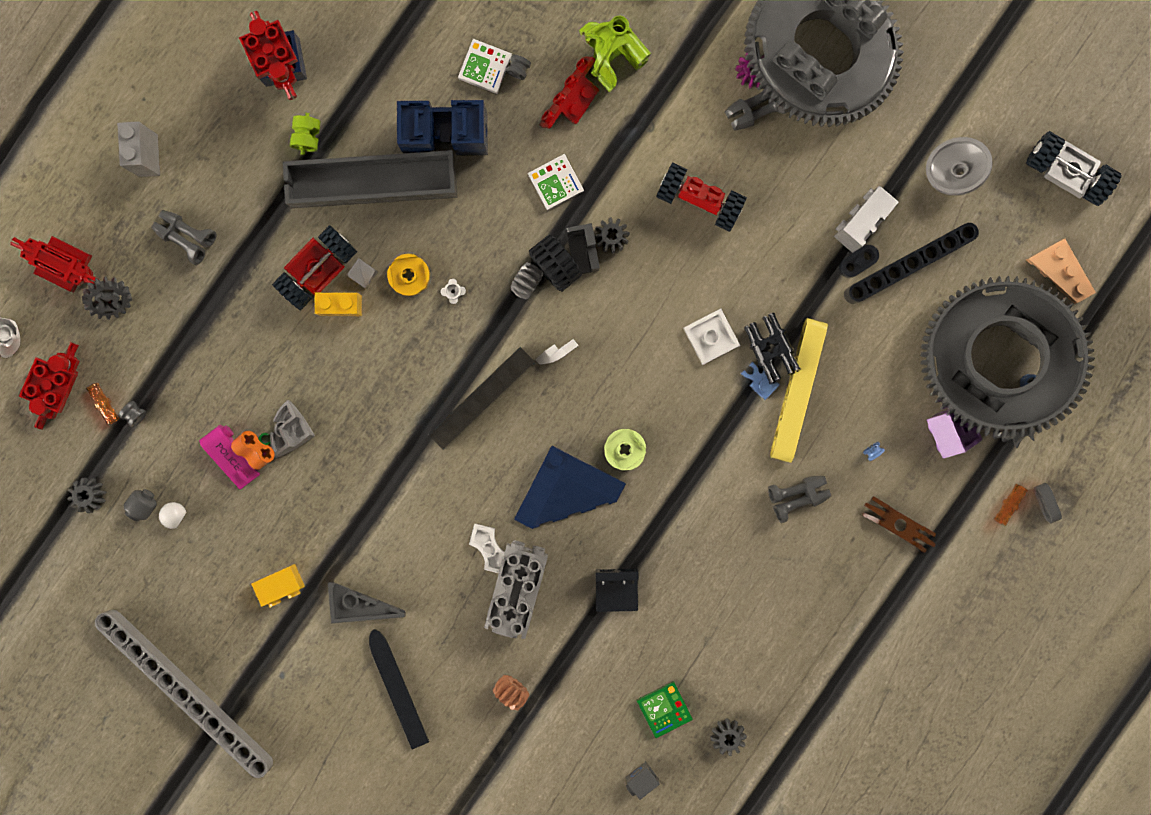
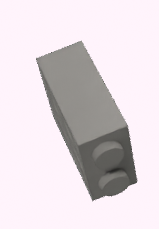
M139 121L117 123L120 166L139 177L160 176L158 134Z

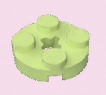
M630 429L616 430L606 440L604 445L605 457L614 468L620 470L635 469L644 460L646 454L645 441L636 431ZM622 444L625 446L630 445L629 455L625 453L620 454L619 451Z

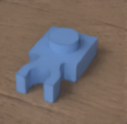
M751 362L749 366L753 369V373L749 375L744 370L741 375L751 379L753 382L749 386L762 399L766 400L780 384L777 381L774 384H769L765 372L763 371L760 374L758 367Z

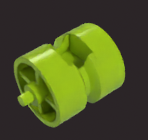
M307 112L305 116H293L292 129L295 130V133L291 134L290 147L300 150L301 155H305V151L316 152L318 149V138L315 136L319 134L321 121L309 117L310 113Z

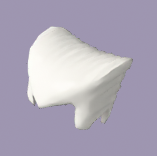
M0 317V355L3 358H8L18 350L20 334L15 321Z

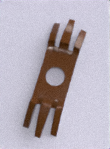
M874 496L871 500L885 508V511L865 503L864 506L880 516L881 519L879 520L865 512L862 514L863 517L886 528L923 553L927 549L914 541L915 538L935 547L936 544L919 533L922 530L935 537L936 533L918 524ZM898 519H903L906 522V528L903 531L895 529L894 525Z

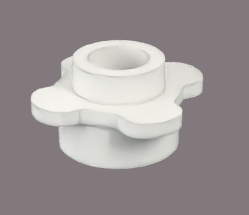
M450 279L445 288L441 289V295L446 296L451 304H456L458 298L466 293V289L460 287L455 279Z

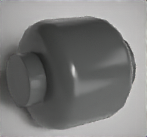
M143 489V491L134 490L124 503L126 516L134 521L146 520L157 506L154 499L155 495L147 489Z

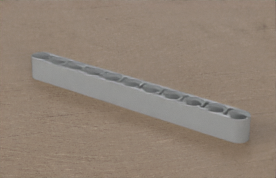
M109 610L96 617V628L251 776L261 778L273 766L272 757L120 612ZM106 616L110 617L111 625L107 624ZM121 631L126 633V640L122 638ZM136 645L141 647L142 654L136 651ZM151 660L156 661L157 668L151 665ZM166 674L172 677V683L167 681ZM181 689H185L188 692V697L182 695ZM197 703L203 706V712L197 709ZM212 718L218 720L219 726H215L212 723ZM227 732L234 736V740L228 739ZM242 747H246L249 750V755L242 752ZM257 762H262L265 769H260L257 766Z

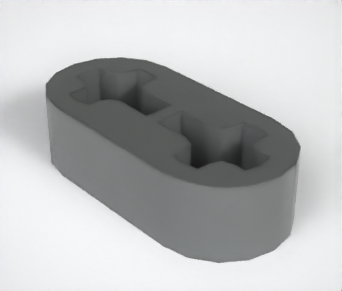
M1043 483L1034 487L1035 496L1045 519L1050 524L1061 520L1060 509L1049 485Z

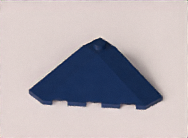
M552 445L514 520L534 529L540 527L542 523L556 522L568 518V515L577 512L584 513L596 509V506L605 503L612 504L617 502L626 483Z

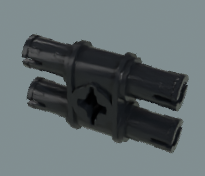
M775 313L768 314L769 317L764 316L762 318L770 333L769 337L762 338L756 322L750 323L749 327L746 325L744 330L750 339V349L753 350L757 358L758 367L763 368L769 384H774L776 380L780 381L782 379L774 364L775 360L782 359L788 375L795 374L794 371L799 372L801 368L793 354L795 349L791 346L786 336V330L781 329ZM771 344L774 345V346H776V347L773 349V350H774V353L768 351V350L771 349V346H770Z

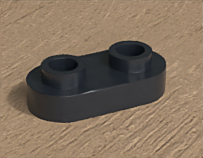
M873 245L861 247L841 261L839 265L840 273L846 278H853L878 261V249ZM864 253H868L870 255L869 260H866L864 258ZM847 264L852 265V271L847 270Z

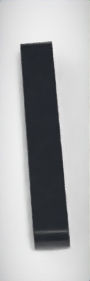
M965 223L846 288L844 292L846 301L851 304L859 303L974 241L979 235L978 227L973 223ZM963 229L969 232V238L963 236ZM945 239L951 242V248L945 246ZM926 249L932 251V259L926 256ZM908 259L914 261L915 267L913 269L908 266ZM889 269L896 271L895 279L889 276ZM872 278L878 281L877 289L873 288L870 284ZM853 288L859 290V299L852 296Z

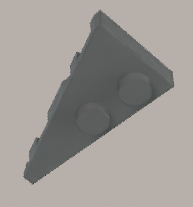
M335 582L328 583L331 624L406 616L403 609Z

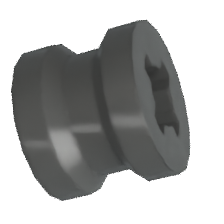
M512 55L510 59L511 65L507 67L506 72L512 77L525 80L527 76L526 70L530 68L531 62L522 56Z
M131 401L122 408L118 416L121 419H126L128 425L133 428L145 418L147 412L139 409L137 404Z

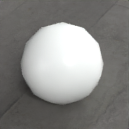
M170 502L160 509L159 520L165 527L174 529L178 527L187 512L181 504Z

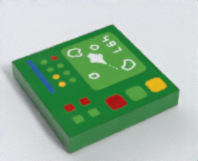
M674 681L636 699L655 738L693 720Z

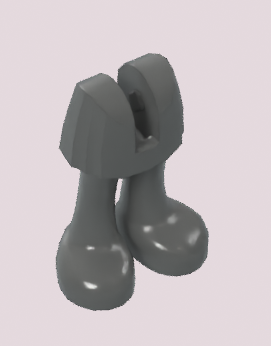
M763 90L758 95L747 100H737L728 107L725 114L728 119H731L744 112L745 115L731 123L734 131L754 126L755 120L773 112L785 114L788 111L782 113L783 108L781 106L775 109V101L751 111L753 107L771 98L769 95L763 97L765 90Z
M162 210L158 216L164 219L167 224L169 222L170 226L167 229L165 228L166 226L154 222L151 226L153 231L165 242L172 241L186 251L190 263L194 265L200 264L205 257V250L189 242L178 233L181 231L202 246L210 247L216 240V232L212 229H194L182 221V216Z
M825 476L804 478L803 483L784 489L778 488L776 485L768 486L769 498L773 504L790 496L801 493L806 494L792 501L773 506L780 523L788 521V513L792 510L809 504L815 507L831 497L829 489L815 491V488L827 484Z

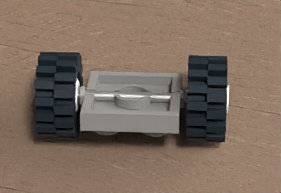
M1051 131L1046 132L1041 140L1037 142L1026 162L1028 166L1040 173L1046 171L1044 178L1079 199L1082 197L1096 206L1103 204L1104 200L1106 201L1108 196L1112 195V191L1117 188V184L1122 177L1120 172L1107 164L1098 169L1101 161Z

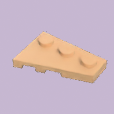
M1065 238L1026 259L1027 262L1039 269L1045 278L1050 279L1056 285V288L1074 304L1096 293Z

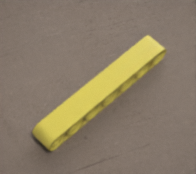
M809 318L805 319L795 355L801 370L799 372L794 371L795 374L790 375L771 447V458L790 463L793 461L827 332V323Z

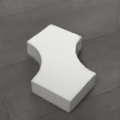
M474 524L469 545L477 548L482 553L485 561L484 570L499 573L505 551L498 546L495 540V528Z

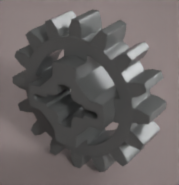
M107 276L104 277L103 281L96 278L95 284L88 283V289H83L82 301L85 310H89L91 316L97 314L98 319L106 316L107 320H110L111 315L119 318V312L125 314V308L131 307L130 301H132L129 287H125L123 281L117 283L115 277L111 281H108Z

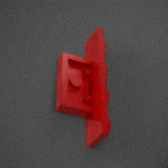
M585 56L577 62L576 70L565 80L564 88L554 97L550 109L542 115V121L539 124L542 128L550 129L560 113L573 124L579 122L599 92V89L585 77L596 61L594 57Z

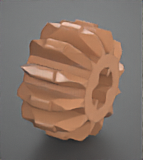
M503 675L493 688L495 697L511 710H519L524 706L529 697L527 688L512 676Z

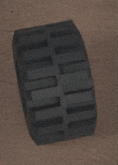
M550 234L529 250L530 257L537 267L543 272L549 282L561 292L582 276L579 266L568 251Z

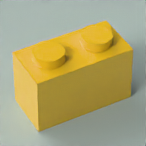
M315 292V314L319 316H362V295L359 293Z
M295 564L251 583L261 607L267 604L269 607L281 603L280 598L288 596L289 599L301 594L299 590L305 587Z

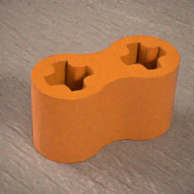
M244 431L231 443L232 451L244 457L253 469H262L275 457L273 449L261 443L257 435L252 431Z

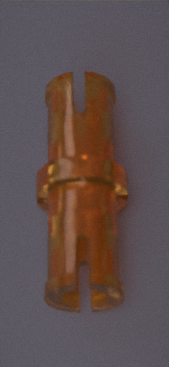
M94 383L88 386L86 390L95 403V409L100 411L106 425L117 422L119 417L111 406L110 398L105 396L100 384Z
M1015 484L1007 499L1003 500V505L994 517V520L1006 526L1014 512L1020 508L1019 504L1028 490L1021 485Z

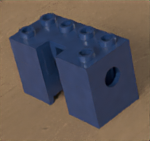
M451 100L452 107H432L430 101H397V145L403 154L435 152L436 143H451L457 156L488 155V117L484 100Z

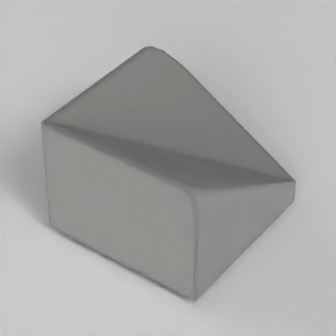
M358 258L347 276L367 289L378 271Z

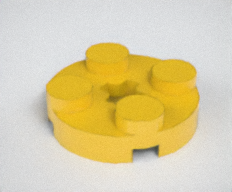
M402 254L395 258L391 266H389L387 278L390 286L397 293L404 296H415L427 289L430 281V270L428 265L418 256ZM407 270L414 273V277L410 281L403 277Z

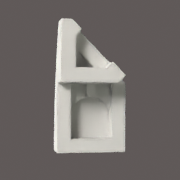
M574 339L560 349L554 344L536 358V361L539 364L557 361L579 345Z

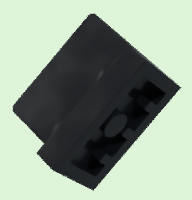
M595 569L597 612L638 611V569Z

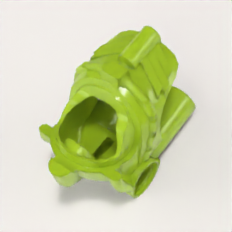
M615 16L611 21L600 24L588 22L579 29V33L585 36L586 43L594 48L593 57L596 61L591 74L596 78L599 77L598 80L608 92L615 89L617 85L616 74L610 66V62L622 54L636 71L649 61L648 57L651 55V52L632 32L629 22L624 16Z

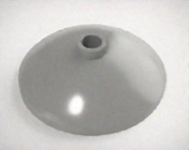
M968 137L950 139L940 144L930 154L926 164L927 178L933 188L943 194L955 196L968 194L981 187L989 178L992 171V156L989 149L976 139Z

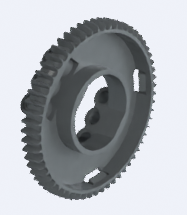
M758 0L748 18L749 22L746 25L747 30L744 35L746 37L744 44L747 45L744 52L748 53L745 60L750 61L747 68H753L750 75H756L754 83L759 82L761 84L758 90H765L763 97L766 95L771 97L769 103L772 101L776 102L775 109L781 106L783 108L782 113L785 111L790 112L789 118L793 115L797 116V121L804 118V124L811 120L812 126L819 122L820 127H822L827 122L828 127H831L834 123L837 127L841 123L846 125L849 122L853 123L857 119L860 120L864 116L869 115L893 91V86L897 84L896 79L900 76L898 72L902 69L899 64L903 61L900 56L904 51L899 48L903 46V43L897 42L902 35L896 34L900 27L893 26L897 19H890L894 13H887L886 11L889 5L882 6L884 0ZM814 19L826 20L832 23L848 36L852 44L853 60L850 69L842 74L835 75L832 71L820 65L816 58L807 55L805 51L803 52V49L794 42L797 27L806 21ZM757 37H760L763 41L765 57L762 59L759 51V42H755ZM844 106L848 110L845 114H843V110L826 111V108Z
M999 276L995 283L992 277H990L987 284L981 279L979 287L973 282L971 290L966 285L963 288L964 293L957 290L956 297L950 295V302L945 300L943 302L944 308L939 306L937 309L939 314H933L932 318L935 321L930 320L928 323L932 328H926L925 333L930 336H923L922 338L923 341L928 343L921 345V348L926 351L921 352L920 356L926 359L922 360L920 364L927 366L921 372L928 373L923 380L931 382L926 388L934 389L930 396H938L935 403L942 402L943 405L940 409L943 410L947 407L949 410L946 415L948 416L953 413L955 415L953 418L954 422L960 418L962 420L960 423L961 427L968 423L969 431L973 427H977L976 434H979L981 430H985L986 437L990 432H993L994 438L999 433H1001L1003 439L1007 437L1008 433H1010L1012 439L1016 437V433H1019V436L1023 438L1025 437V431H1027L1029 436H1032L1034 434L1033 429L1039 434L1042 432L1041 426L1048 430L1051 427L1049 422L1054 426L1057 425L1056 417L1063 421L1066 418L1063 413L1070 415L1072 413L1070 408L1075 409L1078 406L1075 401H1082L1083 398L1079 394H1085L1087 390L1083 387L1090 385V382L1085 379H1090L1093 374L1087 371L1095 367L1088 364L1095 359V357L1088 356L1095 350L1087 347L1093 343L1092 340L1086 341V338L1091 333L1083 332L1087 324L1080 325L1083 317H1075L1078 310L1073 312L1070 310L1073 303L1066 306L1064 302L1067 298L1064 297L1059 300L1057 298L1059 292L1052 295V287L1046 291L1043 290L1044 283L1036 287V281L1033 280L1029 285L1027 284V278L1020 283L1018 282V276L1015 277L1013 282H1010L1009 276L1005 278L1004 282H1002ZM1005 287H1007L1005 294L985 296L982 294L984 289H986V293H989L994 291H1005ZM1006 326L1024 340L1029 341V344L1034 345L1040 353V367L1034 380L1023 387L1015 389H1002L995 386L977 373L973 366L971 351L975 338L989 328ZM1074 339H1077L1078 356L1083 358L1081 362L1075 359L1072 343ZM934 356L936 357L938 376H936ZM1025 422L1024 424L1004 426L1006 423Z

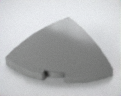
M287 400L280 407L273 420L277 422L274 427L275 433H270V445L275 453L274 458H279L295 450L315 436L302 414L290 400Z

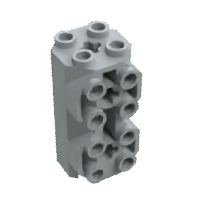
M513 540L512 544H507L484 628L488 629L491 626L492 632L511 638H517V635L522 634L521 639L526 638L548 558L545 548L539 546L528 548L525 547V543Z

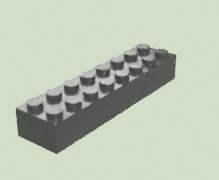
M452 150L283 162L284 181L289 184L284 185L285 204L291 209L458 198L455 155Z

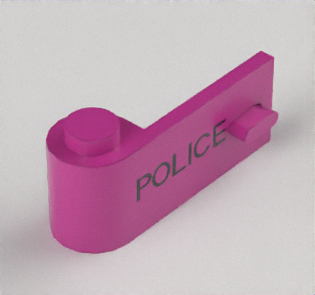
M218 425L199 440L200 445L239 489H242L258 477L260 473L257 469H253L244 457L232 451L231 443L233 441L232 436L234 435L232 430L227 425Z

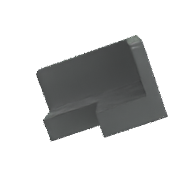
M592 223L567 228V239L571 257L579 266L581 274L599 271L600 266Z

